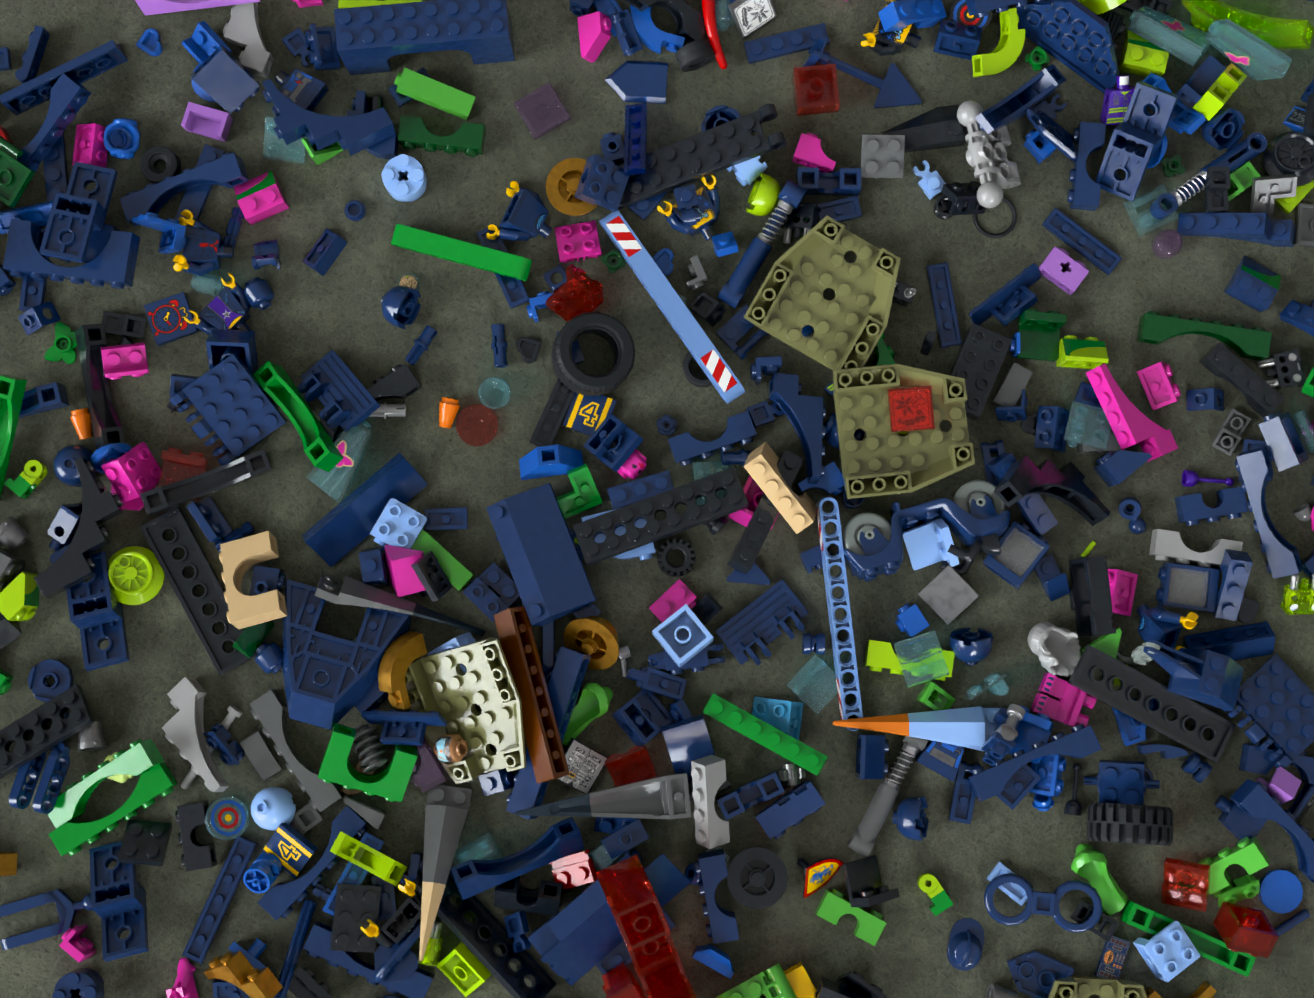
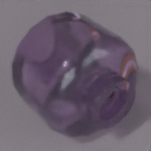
M1170 229L1160 232L1152 242L1153 252L1161 259L1174 257L1183 246L1181 235L1177 231Z

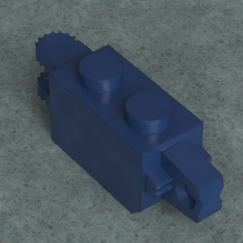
M723 644L706 646L680 668L664 649V652L648 656L649 667L653 669H666V671H671V675L684 673L683 669L692 668V672L705 671L704 666L725 662V657L708 659L707 651H719L724 649Z

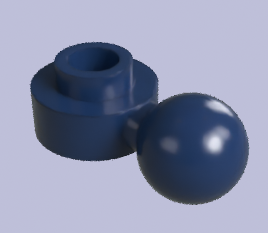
M1125 497L1119 504V513L1123 518L1130 519L1129 529L1132 533L1141 534L1146 529L1145 521L1138 517L1141 512V503L1135 497ZM1132 504L1134 508L1129 509L1127 505Z

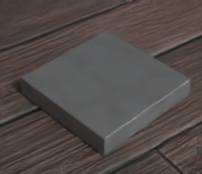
M950 564L918 593L947 625L979 596Z

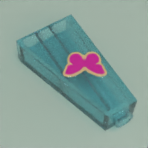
M1143 6L1138 11L1134 10L1129 18L1131 24L1128 30L1192 66L1204 56L1215 36L1146 6Z
M1230 19L1214 21L1210 25L1205 37L1207 42L1254 81L1283 78L1293 60Z
M365 420L356 428L353 426L347 432L343 431L334 442L344 458L333 469L327 472L314 467L307 476L310 481L338 503H341L348 497L374 435V432L370 430L372 425Z

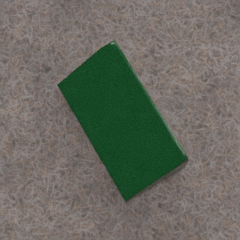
M272 621L246 627L232 646L250 659L275 624Z

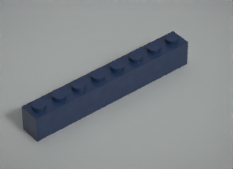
M561 646L555 655L556 663L554 669L549 673V684L547 687L561 742H563L591 655L565 646ZM528 747L525 751L526 767L516 773L513 791L507 798L508 806L506 811L513 814L519 810L542 805L549 781L537 784ZM518 815L528 820L536 819L538 817L530 815Z

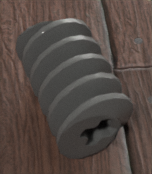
M369 724L355 727L356 733L353 744L356 745L355 751L359 752L358 759L362 760L360 765L362 768H365L363 773L381 768L388 762V758L381 759V756L386 752L385 750L378 751V748L383 744L381 742L375 743L380 737L379 735H372L376 731V727H369Z

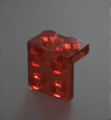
M573 264L566 268L567 281L546 300V306L567 322L582 313H592L604 302L602 285L597 280H592L583 269L577 268Z
M170 447L168 451L162 450L161 459H163L158 487L206 472L208 460L203 458L201 453L190 452V455L181 454L182 450Z
M634 746L625 753L613 754L609 759L605 760L615 787L657 777L654 765L645 746Z

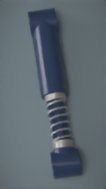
M1258 132L1250 134L1246 139L1201 168L1199 173L1192 177L1191 180H1187L1186 183L1178 186L1177 189L1170 193L1161 194L1150 206L1152 216L1158 220L1166 219L1182 205V201L1186 202L1187 198L1191 199V195L1195 196L1196 192H1200V189L1204 190L1208 167H1230L1231 174L1250 160L1256 158L1267 147L1266 137ZM1238 154H1241V156H1240L1239 158H1237L1236 160H1234L1233 162L1230 161L1232 158H1234V157L1237 156ZM1161 203L1167 207V210L1161 207Z
M791 180L787 181L778 196L780 199L777 204L778 207L775 208L774 213H771L772 217L768 218L769 222L765 223L766 227L762 228L763 232L759 233L758 237L753 238L730 279L720 291L717 297L719 300L734 309L737 308L747 288L773 248L771 245L773 243L772 240L775 239L774 236L778 234L777 231L781 229L780 226L784 224L783 221L787 219V215L794 208L797 209L807 193L806 189Z

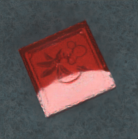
M931 386L887 390L891 433L935 429Z

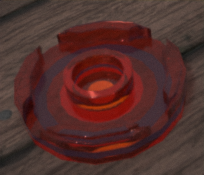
M470 405L458 415L456 423L457 433L461 440L468 445L475 447L484 446L490 443L497 435L498 419L487 406Z

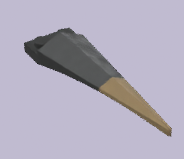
M437 784L429 785L425 808L420 961L424 958L448 876L468 818L472 789Z

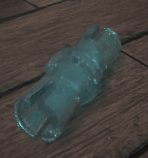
M1302 410L1293 414L1292 417L1299 429V436L1303 438L1309 454L1314 452V427H1312L1306 411Z

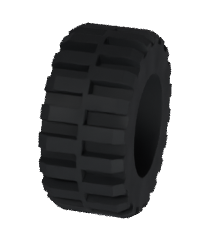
M1090 803L1087 813V837L1090 841L1170 846L1173 842L1174 812L1171 808L1160 806Z

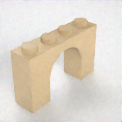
M765 442L748 455L744 468L795 533L798 534L814 522L816 505L806 492L797 496L790 489L777 468L779 457L768 443Z
M269 531L220 544L221 552L219 553V559L224 571L221 573V576L226 586L224 598L228 604L227 619L229 623L238 629L288 616L285 596L277 589L254 596L244 595L242 591V579L250 567L279 557L277 538Z

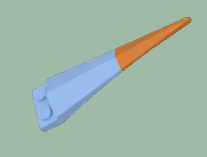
M978 706L836 720L833 722V725L916 737L983 751L981 749L983 744L995 731L998 724L993 721V718L1001 708H982Z

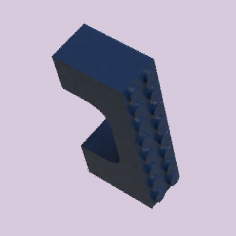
M433 0L334 9L337 52L350 75L391 72L390 57L400 54L431 51H465L471 55L474 65L515 61L512 21L507 0Z

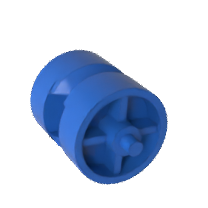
M271 853L260 854L244 874L243 880L246 887L254 893L266 892L282 872L280 859Z

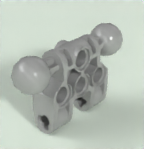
M969 100L963 102L957 110L959 123L967 127L969 133L965 136V140L968 143L966 159L972 168L975 169L974 177L980 178L981 186H979L977 191L979 204L988 209L995 208L1002 202V189L1020 185L1021 179L1017 163L1010 162L1007 159L1005 147L1012 144L1007 125L988 135L979 127L978 121L975 119V117L983 112L981 104Z

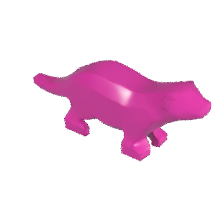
M186 957L179 959L177 977L173 988L166 990L167 998H199L193 977L196 967Z

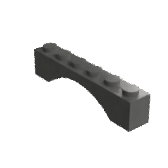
M276 689L269 690L250 703L252 708L250 710L251 714L256 720L261 721L264 726L262 727L264 734L268 738L271 737L275 743V751L279 756L283 755L287 761L285 763L287 769L291 774L295 773L299 779L297 784L303 792L306 791L310 796L309 802L315 810L318 809L319 812H322L342 799L345 795L341 792L338 784L322 781V779L318 778L319 772L303 762L296 753L287 732V706Z

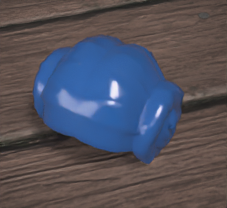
M116 118L113 120V123L107 125L104 131V145L110 151L111 156L119 159L134 158L135 152L140 148L139 140L141 133L137 128V122L128 118Z

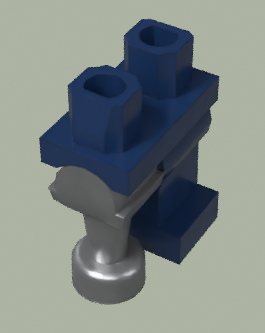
M1010 704L1008 710L1002 707L995 714L993 721L998 724L995 731L988 737L981 748L985 751L982 759L984 762L994 766L998 759L1004 758L1015 747L1016 742L1013 740L1018 736L1016 729L1026 713L1021 706Z

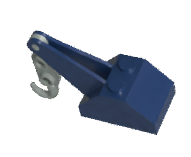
M1147 639L1145 643H1142V646L1134 649L1131 657L1122 656L1117 652L1116 658L1131 665H1146L1147 662L1154 659L1171 675L1167 688L1169 692L1227 711H1232L1235 707L1244 668L1229 656L1202 649L1180 648L1176 650L1152 639Z

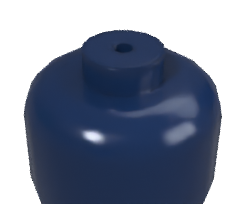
M695 863L689 864L685 869L684 875L691 882V885H699V882H703L702 876L696 873Z

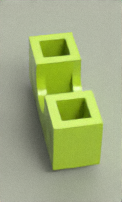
M1231 63L1193 108L1210 121L1232 96V93L1241 85L1247 75Z

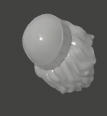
M1050 622L1038 623L1030 630L1027 642L1032 652L1039 657L1042 667L1053 675H1072L1082 653L1080 651L1081 646L1079 645L1078 634L1071 632L1069 629L1057 627Z

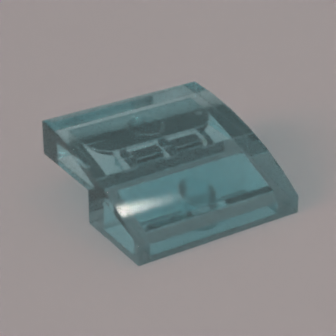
M935 631L894 643L896 655L908 688L949 675L942 655V648Z

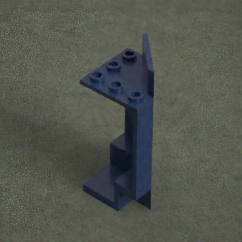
M636 849L626 851L625 856L561 912L551 917L540 928L536 927L532 930L527 939L541 954L540 960L544 963L547 962L554 972L560 977L563 976L566 982L572 986L691 882L663 853L645 867L642 863L643 857Z

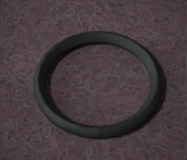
M1003 197L1002 201L1008 204L1013 215L1012 223L1006 231L998 234L986 232L979 225L977 214H973L974 224L984 236L1000 238L1009 234L1015 227L1017 212L1013 203L1006 197Z

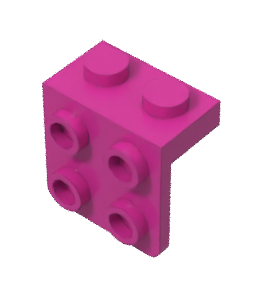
M144 442L137 444L121 457L101 465L123 502L140 497L141 493L147 492L164 479V473Z

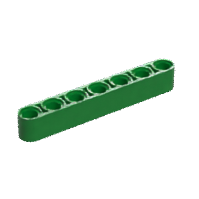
M396 224L391 245L523 281H527L532 260L401 224Z

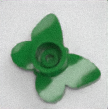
M57 322L55 325L56 338L54 345L47 350L44 358L52 362H59L63 359L65 363L71 365L75 363L77 358L74 350L77 346L75 331L72 332L70 327Z

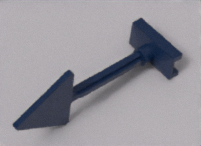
M821 35L809 49L808 54L811 55L802 66V68L810 71L816 62L824 65L827 64L879 88L880 91L874 108L920 105L922 103L920 97L894 63L889 65L886 76L882 80L824 51L828 38Z

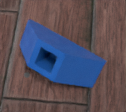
M559 444L536 447L519 460L521 480L567 474V471L583 465L582 451Z

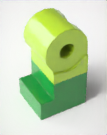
M30 460L25 464L24 471L16 479L9 478L4 484L20 498L27 499L46 477L47 466L40 461Z
M922 873L918 877V887L928 895L933 903L929 906V909L934 916H937L953 905L935 876L930 873Z

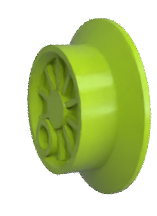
M139 546L126 547L117 551L108 560L109 580L112 584L113 594L117 597L118 602L125 605H140L153 599L161 590L165 574L151 550Z

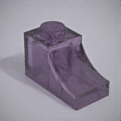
M424 738L422 746L417 745L420 756L416 765H414L413 775L410 776L414 786H419L422 792L446 781L442 766Z

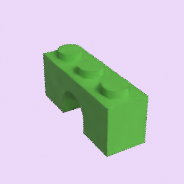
M1255 836L1250 839L1245 837L1239 840L1236 846L1232 848L1225 847L1217 853V856L1211 859L1206 857L1198 862L1199 865L1197 866L1196 873H1199L1198 875L1210 895L1230 885L1231 877L1227 873L1226 868L1231 864L1241 865L1249 875L1269 866L1270 858Z
M834 888L832 892L826 889L815 911L816 915L834 925L837 924L839 918L844 914L856 916L857 926L853 932L854 935L875 946L886 925V921L882 919L883 914L874 909H871L869 912L863 909V907H851L850 901L843 898L845 894Z

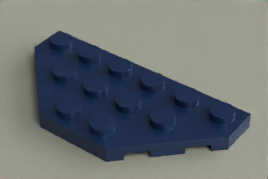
M1077 0L1029 2L1028 5L1017 7V14L1019 16L1018 29H1025V36L1104 94L1106 88H1113L1117 82V75H1120L1109 25L1106 21Z

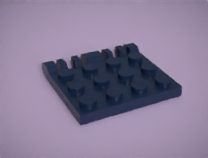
M235 352L169 399L173 406H176L185 398H189L188 401L177 408L179 413L184 412L192 404L196 407L197 411L191 413L185 419L187 423H190L200 415L204 417L191 427L200 439L213 430L216 434L204 442L206 447L212 445L218 438L223 441L224 444L216 448L212 453L216 457L227 448L229 449L227 453L217 459L221 466L228 464L287 422V419Z
M1275 654L1240 685L1236 699L1237 706L1228 715L1232 718L1239 711L1243 710L1247 716L1242 718L1237 725L1242 728L1252 720L1254 723L1244 733L1254 744L1266 735L1268 738L1258 748L1263 751L1273 743L1277 749L1268 758L1272 762L1283 753L1284 755L1274 766L1285 769L1314 741V693Z

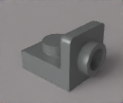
M698 255L689 258L690 265L687 267L691 276H696V278L686 282L688 290L691 288L694 291L704 287V283L707 282V276Z

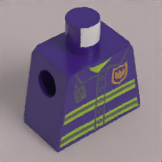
M1117 75L1116 87L1106 88L1100 123L1118 125L1123 122L1136 87L1129 86V75Z

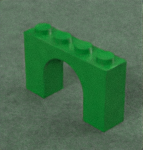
M335 723L319 769L318 778L326 783L340 784L346 789L361 790L370 796L378 795L390 802H402L418 757V748L410 745H396L391 762L384 771L373 775L363 774L357 771L349 760V753L355 738L356 729Z

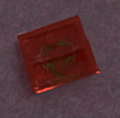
M1166 857L1164 861L1162 903L1206 912L1209 896L1210 866Z

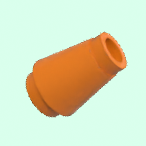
M442 397V401H439L440 427L451 429L460 407L458 405L459 400Z
M88 408L70 411L72 416L70 419L79 436V440L91 438L92 424Z

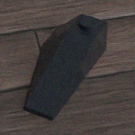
M958 105L934 108L882 132L904 134V153L963 146L966 142L965 126L960 124L957 119Z

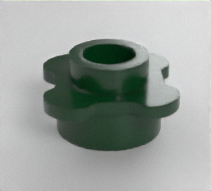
M1176 154L1172 158L1165 157L1162 159L1161 164L1163 165L1166 177L1171 178L1176 174L1181 175L1185 172L1180 155Z
M613 249L601 258L602 263L606 264L607 270L611 274L615 273L618 268L625 267L626 260L622 259L618 249Z

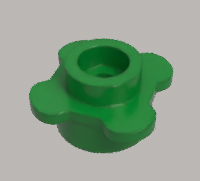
M1037 46L1030 54H1026L1025 61L1032 65L1034 71H1039L1042 65L1049 63L1050 57L1041 47Z

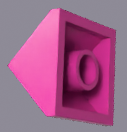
M385 545L384 549L390 583L397 597L424 591V586L411 566L424 555V552Z

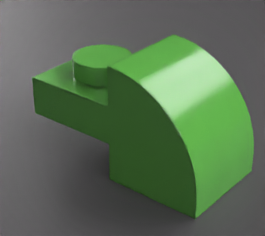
M1250 161L1230 174L1231 188L1228 189V202L1252 186L1253 178L1261 177Z

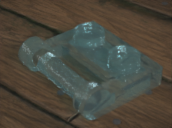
M1163 184L1157 186L1155 190L1136 198L1134 201L1127 200L1124 202V207L1139 237L1179 218L1176 211L1163 220L1154 218L1150 208L1140 213L1136 211L1137 207L1158 198L1161 194L1167 193ZM1161 203V207L1167 210V207Z

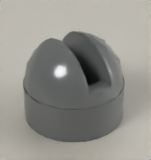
M1308 503L1300 505L1293 511L1296 518L1300 521L1311 519L1312 508Z

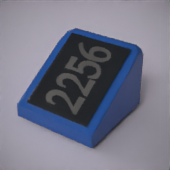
M1294 106L1283 124L1294 132L1303 133L1306 110Z

